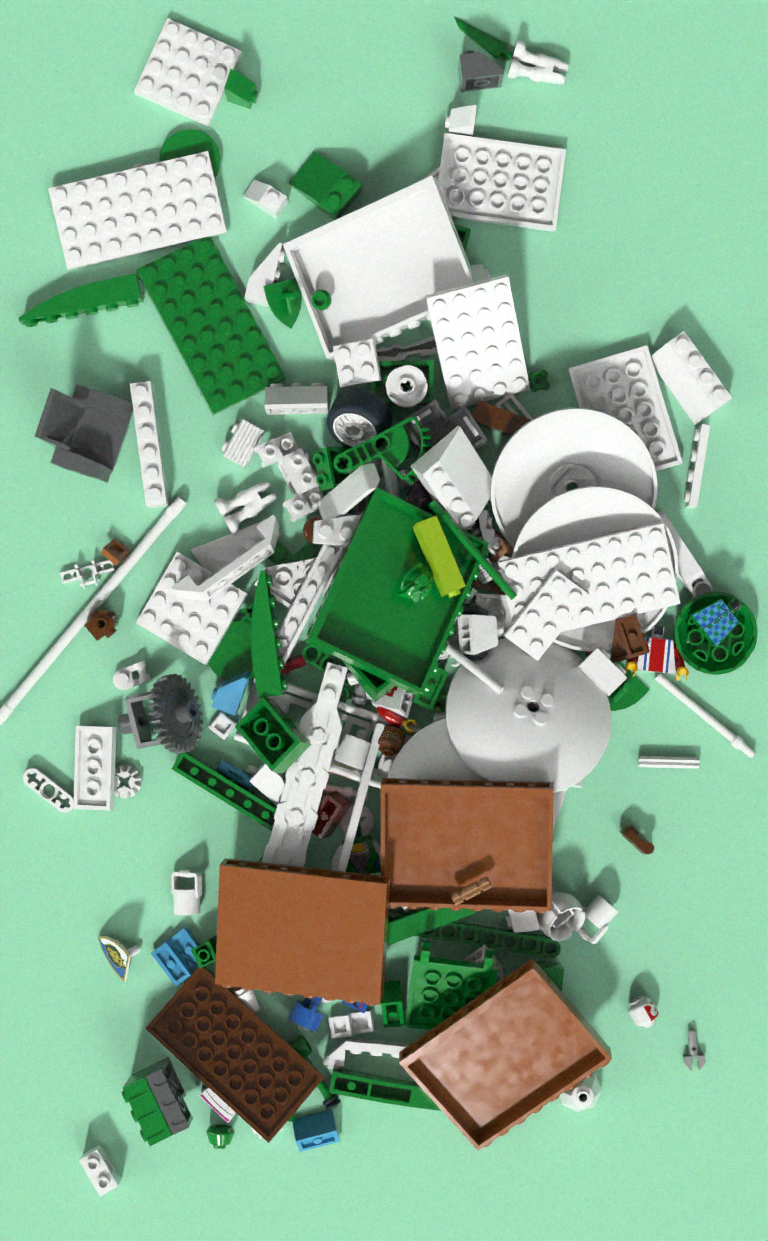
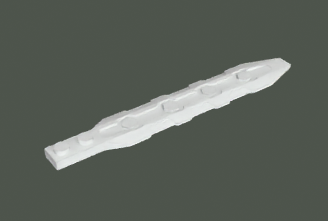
M327 663L317 703L302 716L299 730L311 745L287 769L286 783L280 804L277 805L274 815L275 822L269 844L266 845L262 859L264 863L304 867L307 857L305 854L312 830L315 829L318 818L317 811L323 789H326L329 778L328 771L342 731L337 707L347 675V667Z

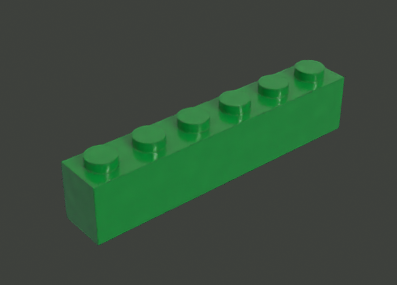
M185 752L179 755L171 768L172 770L272 831L275 822L276 806L237 782L232 781L229 777L192 754Z

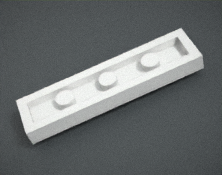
M702 424L694 432L693 441H696V447L692 449L690 456L693 466L692 470L689 469L687 475V482H690L689 490H685L684 502H687V508L694 509L698 505L710 425Z

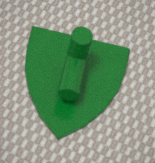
M296 278L263 286L268 305L274 316L282 324L292 329L298 318L302 300L301 290Z
M618 662V664H619L623 669H625V666L622 665L620 662ZM628 670L624 674L627 679L610 695L611 711L626 709L636 704L650 689Z

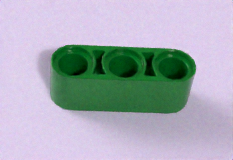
M311 644L303 649V658L324 672L326 670L324 662L327 658L334 659L336 665L347 667L343 660ZM311 647L318 651L315 659L307 657L306 652Z

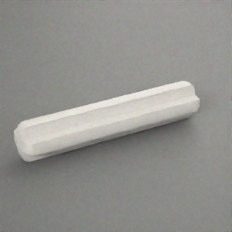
M639 756L638 766L698 769L700 760L698 757Z

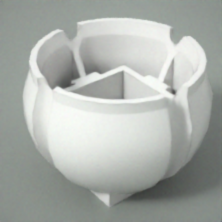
M555 889L551 895V911L536 913L540 929L546 936L555 941H562L571 937L572 931H578L585 921V912L580 902L571 894L557 892Z

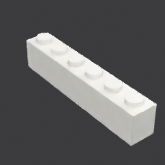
M151 381L131 383L130 390L146 507L149 509L169 506L154 386Z

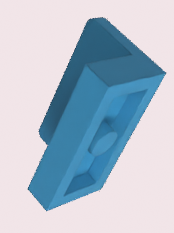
M332 1110L297 1118L295 1121H292L295 1141L300 1152L340 1142Z

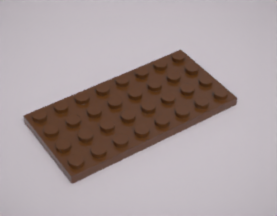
M198 967L145 1028L268 1143L271 1142L325 1078L321 1072L239 1000L228 988L216 985L215 976L205 967Z

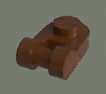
M630 825L629 828L624 826L619 831L640 853L647 855L653 853L654 845L650 842H644L639 838L638 835L640 833L633 826Z

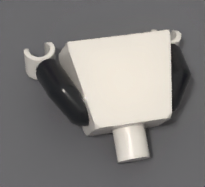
M462 604L464 610L461 616L457 617L460 653L472 662L483 660L491 651V648L498 645V636L503 634L504 628L502 624L497 623L495 616H489L488 611L481 606ZM456 660V662H454V663H449V664H450L451 666L457 667V666H459L461 663H459V662Z

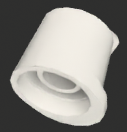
M359 730L356 737L345 734L333 760L364 771L371 743L364 741L367 737L366 731Z

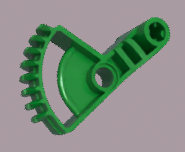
M409 417L369 440L338 454L333 462L334 468L341 473L351 474L361 465L381 458L402 480H408L412 484L414 481L410 477L414 475L418 478L413 469L405 476L396 469L405 460L409 451V437L404 426L412 421H415L421 436L419 458L428 452L425 451V448L432 447V444L425 443V440H430L431 436L424 435L430 429L429 427L422 428L416 417ZM386 439L387 447L384 450H379L377 448L378 440ZM345 460L348 461L346 468L342 466Z

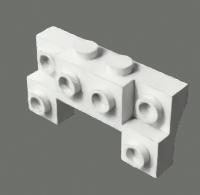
M291 432L256 446L254 452H258L263 461L262 467L264 468L277 462L276 464L294 496L282 504L291 515V523L319 511V501L324 495L316 481L318 473L315 470L313 471L309 455L303 452L302 448L299 449Z

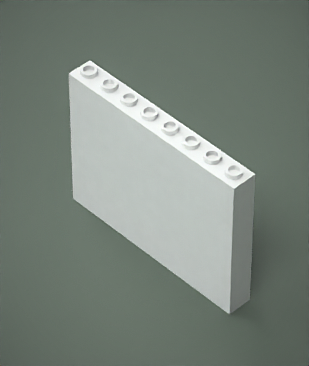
M433 176L283 244L326 358L334 361V346L372 338L375 339V344L377 345L383 342V338L389 335L392 338L402 333L401 330L405 328L413 329L420 326L421 321L426 319L431 321L425 295L477 282L438 181ZM326 290L330 293L332 302L328 309L320 311L313 307L311 298L314 292Z

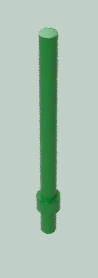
M435 500L430 502L428 506L439 517L440 523L442 525L445 524L504 593L511 600L514 599L517 593L455 524L449 512H445Z

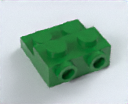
M324 447L314 450L313 463L316 465L318 472L316 481L321 491H332L349 476V474L337 471L333 465L335 457L348 450L347 448ZM345 460L342 465L344 468L347 467V461Z

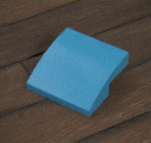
M186 926L151 954L173 984L177 986L191 976L199 967L191 949L200 943Z

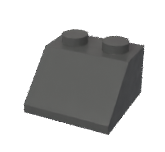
M466 51L459 55L458 73L461 92L500 88L502 86L503 69L481 52Z

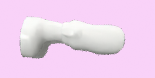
M517 40L507 78L515 79L518 76L529 77L535 82L564 84L566 77L553 72V70L567 72L569 64L557 58L547 56L544 53H531L526 50L525 43L522 40ZM520 62L530 63L535 67H528L522 65Z
M268 481L246 490H241L233 499L224 500L216 498L213 500L222 517L239 506L244 505L242 510L223 518L232 534L238 531L239 524L243 520L256 517L260 511L277 499L275 493L263 499L260 498L259 494L270 487Z

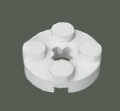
M404 365L394 369L389 374L386 381L387 396L395 405L403 408H412L422 402L426 396L427 381L422 371L417 367ZM407 381L411 382L412 390L404 392L401 384H405Z

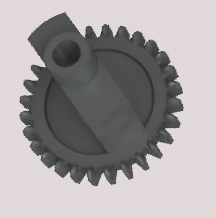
M169 674L162 676L153 684L154 688L150 692L128 696L125 699L128 713L120 715L118 726L124 735L133 733L138 749L166 745V750H169L171 753L180 754L190 752L192 749H195V745L199 744L197 740L201 739L199 732L203 731L200 727V724H203V721L200 719L203 713L199 711L201 704H197L199 697H194L195 689H191V683H187V679L182 678V675ZM150 699L154 701V703L148 704V707L154 709V711L148 714L155 716V719L150 721V723L157 724L153 731H158V735L154 739L151 738L142 700Z

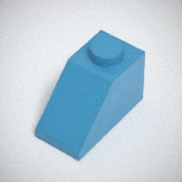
M251 672L241 673L223 681L219 688L215 687L211 699L214 700L212 707L236 715Z

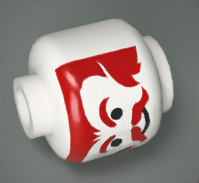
M641 995L629 1002L630 1006L627 1011L636 1026L649 1028L656 1023L655 1019L658 1017L659 1012L649 997Z

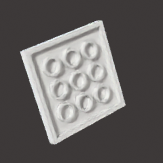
M167 18L134 93L209 127L225 93L224 87L230 69L235 70L242 51Z
M176 552L136 623L204 665H207L248 593L230 584L207 601L178 598L172 589L177 580L189 575L198 587L203 580L212 577L215 573L180 552Z

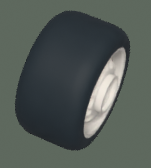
M352 388L340 393L334 400L327 416L329 433L340 445L347 449L389 429L392 424V413L386 401L376 393L361 388ZM384 438L378 440L377 448L384 442Z

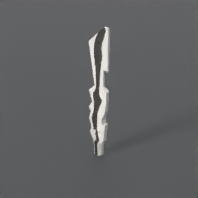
M434 336L404 348L396 343L390 348L381 346L380 349H376L378 361H403L406 356L421 353V357L438 353Z

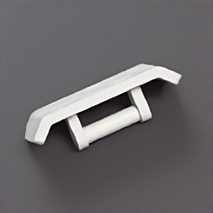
M374 463L361 465L319 501V512L322 520L342 517L377 487L380 478Z

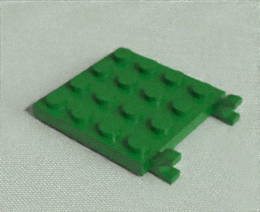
M422 940L421 955H414L405 1027L431 1030L494 986L498 974V965H493L494 949L485 948L484 963L429 957L431 941Z

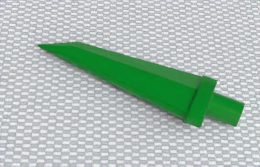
M455 18L459 29L491 54L493 58L497 60L502 56L508 61L511 60L513 53L506 50L507 43Z

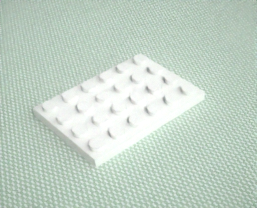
M445 133L438 184L451 217L555 232L566 149Z
M507 274L425 295L451 410L459 409L464 405L477 404L478 400L485 402L509 394L530 390Z
M647 345L568 368L579 408H589L607 413L629 426L646 446L656 471L683 463Z

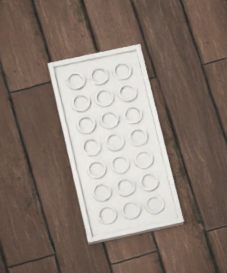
M208 151L48 188L68 270L227 233Z
M663 522L498 561L501 576L517 593V596L512 600L506 595L512 624L555 569L589 593V597L561 632L622 618L633 613L639 614L680 604Z

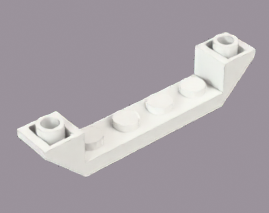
M272 515L269 518H265L257 526L264 540L255 543L246 553L238 555L229 565L221 567L215 575L203 580L198 587L189 575L177 580L175 585L172 586L177 597L207 601L275 552L280 527L276 517Z
M346 1038L324 1056L323 1065H327L329 1069H340V1066L344 1067L346 1050H350L349 1053L362 1054V1051L370 1052V1055L383 1056V1053L391 1054V1057L399 1058V1052L411 1043Z

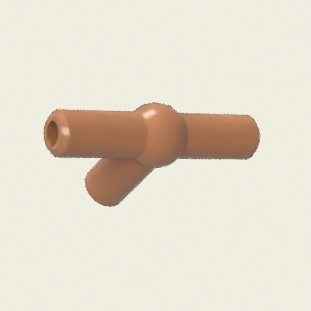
M497 531L495 532L497 537H500L501 547L497 550L496 556H490V560L494 563L506 553L512 557L514 549Z

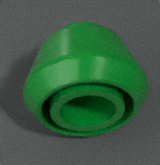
M217 1124L210 1125L206 1133L209 1143L213 1145V1148L224 1149L226 1145L231 1143L235 1131L232 1126Z

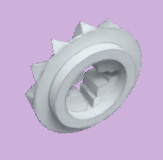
M128 765L115 768L114 795L119 798H130L136 795L142 784L139 772L134 767ZM130 775L132 776L128 781L131 789L127 786L118 788L121 783L120 777L127 778Z
M354 805L347 807L341 816V826L345 833L347 832ZM363 806L360 817H366L361 821L362 835L365 836L371 831L374 818L371 811Z

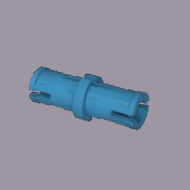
M221 759L215 770H218L232 781L251 791L254 787L250 782L251 776L244 773L242 768H236L224 759ZM228 770H231L232 772H234V773H236L237 775L241 776V777L244 778L245 780H242L241 778L237 777L236 775H234L233 773L229 772Z

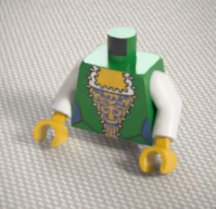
M358 826L346 872L361 874L381 872V844L373 840L371 836H363L362 829ZM342 840V845L337 847L333 855L331 870L336 871L344 840Z

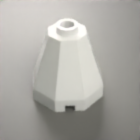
M593 1072L589 1078L578 1082L573 1089L566 1090L560 1094L562 1105L576 1112L594 1107L602 1091L596 1074Z

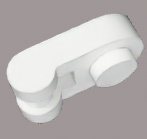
M145 660L118 670L113 676L115 687L126 690L151 681V676L147 674L145 668L147 667ZM138 671L140 678L135 679L132 672Z

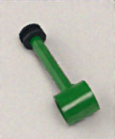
M303 1035L289 1042L297 1052L312 1064L308 1056L313 1051ZM322 1080L317 1087L325 1098L322 1102L323 1105H325L326 1110L335 1108L341 1100L338 1099L337 1094L332 1095L329 1093L328 1087Z

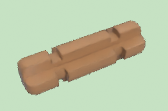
M483 877L479 882L476 881L462 888V891L458 890L452 893V900L456 905L464 902V899L468 900L482 893V890L490 889L492 884L488 877Z

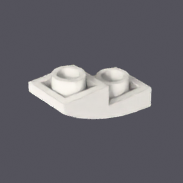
M482 510L479 515L481 533L484 541L489 543L487 547L492 556H496L497 549H500V537H497L493 529V517H490L487 510Z

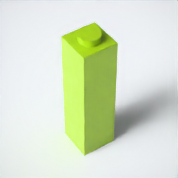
M437 516L416 523L413 526V530L441 597L448 595L449 598L461 594L460 590L466 585Z

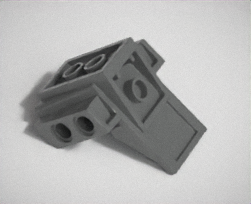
M78 384L76 385L73 397L51 388L35 437L55 446L50 463L108 483L129 428L133 405L124 399Z

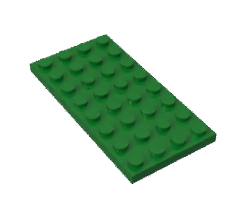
M210 236L198 239L136 269V273L213 416L264 391L266 387H270V384H278L286 380L280 365Z

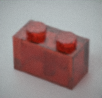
M338 791L327 793L319 805L317 811L318 818L312 833L320 839L330 837L352 802Z

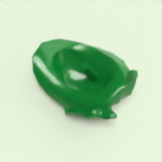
M422 562L415 564L404 576L400 591L397 594L403 598L412 599V604H416L419 600L424 599L431 592L433 576L428 566Z

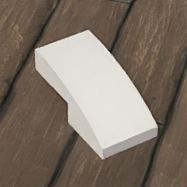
M366 1010L365 1013L358 1011L328 1018L332 1038L348 1037L353 1034L375 1031L372 1010Z

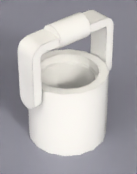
M185 869L173 872L171 875L173 914H200V896L202 895L201 873ZM179 876L181 878L195 877V887L179 888Z
M599 894L588 907H583V911L585 912V917L600 930L593 938L582 927L576 931L583 940H588L592 944H596L609 928L607 925L618 914V911Z

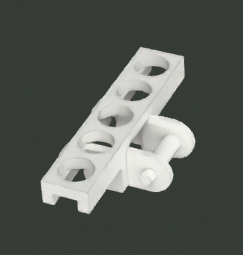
M92 559L93 565L79 568L76 563L74 564L76 569L61 572L60 575L63 584L81 580L80 586L86 589V585L95 583L98 586L99 578L97 579L96 576L115 571V567L110 560L96 563ZM110 563L112 567L105 570L104 565ZM97 566H101L102 570L98 572ZM86 568H90L92 570V573L89 576H86L84 574V570ZM70 573L72 575V578L65 580V574ZM93 577L92 580L84 581L85 578Z

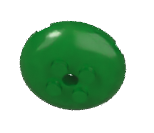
M707 592L691 599L678 614L674 627L675 644L683 660L697 671L712 675L730 673L740 668L755 649L758 637L756 620L749 607L738 598L736 599L742 605V608L734 616L738 619L739 623L717 647H712L688 616L717 599H722L725 604L729 603L732 599L736 598L731 594Z

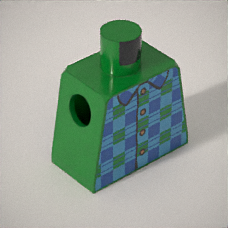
M736 598L727 604L722 599H717L688 616L712 647H717L739 623L734 614L742 608V605Z

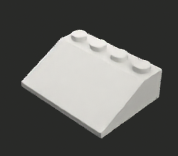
M460 426L453 429L411 465V468L431 498L445 512H449L452 516L451 519L462 530H465L477 520L491 497L492 476Z

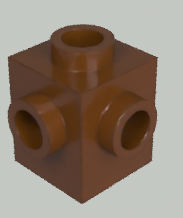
M99 608L89 615L91 619L84 624L97 641L101 640L104 636L108 639L117 631L115 627L119 625L116 621L118 617L112 610L102 609L100 611ZM102 620L105 622L104 627L101 625Z

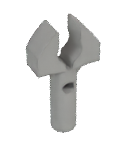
M690 1029L688 1030L689 1053L683 1055V1062L692 1070L691 1061L695 1056L698 1060V1069L700 1070L705 1064V1055L700 1054L697 1050L696 1030Z

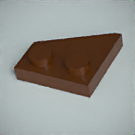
M637 613L615 620L610 658L612 663L650 652Z

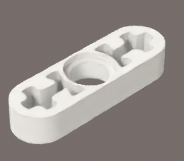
M31 768L25 771L23 781L29 788L59 811L66 813L73 810V795L41 770ZM29 773H37L36 778L40 782L43 781L44 778L46 782L42 783L40 788L38 789L37 786H39L40 784L36 781L30 782V776L28 775ZM47 784L54 786V795L47 796L44 793V787ZM60 791L62 792L60 795L62 799H70V807L66 806L63 808V802L59 799H56V802L53 801Z

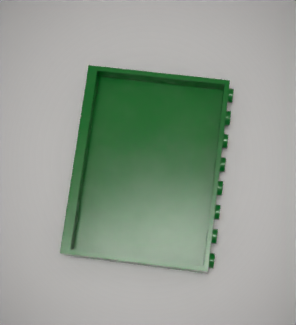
M376 487L371 493L304 641L399 688L420 696L423 693H427L430 688L431 681L429 679L431 674H435L439 667L438 658L447 649L448 644L446 640L455 631L456 625L454 622L457 617L461 616L464 610L462 604L464 599H468L473 588L470 586L472 581L476 580L480 574V564L445 524L442 525L440 523L466 586L460 590L461 594L452 598H449L448 595L441 597L433 578L431 592L416 604H412V599L399 596L397 592L400 591L402 580L407 572L418 562L428 566L413 526L418 522L434 517V515ZM462 530L482 555L487 558L489 543Z

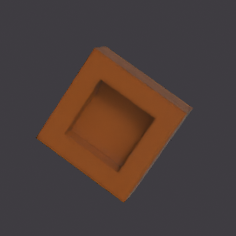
M114 538L103 547L100 553L117 566L128 556L130 550Z

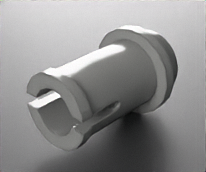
M358 683L355 685L354 697L351 699L353 704L365 705V702L368 700L366 699V691Z

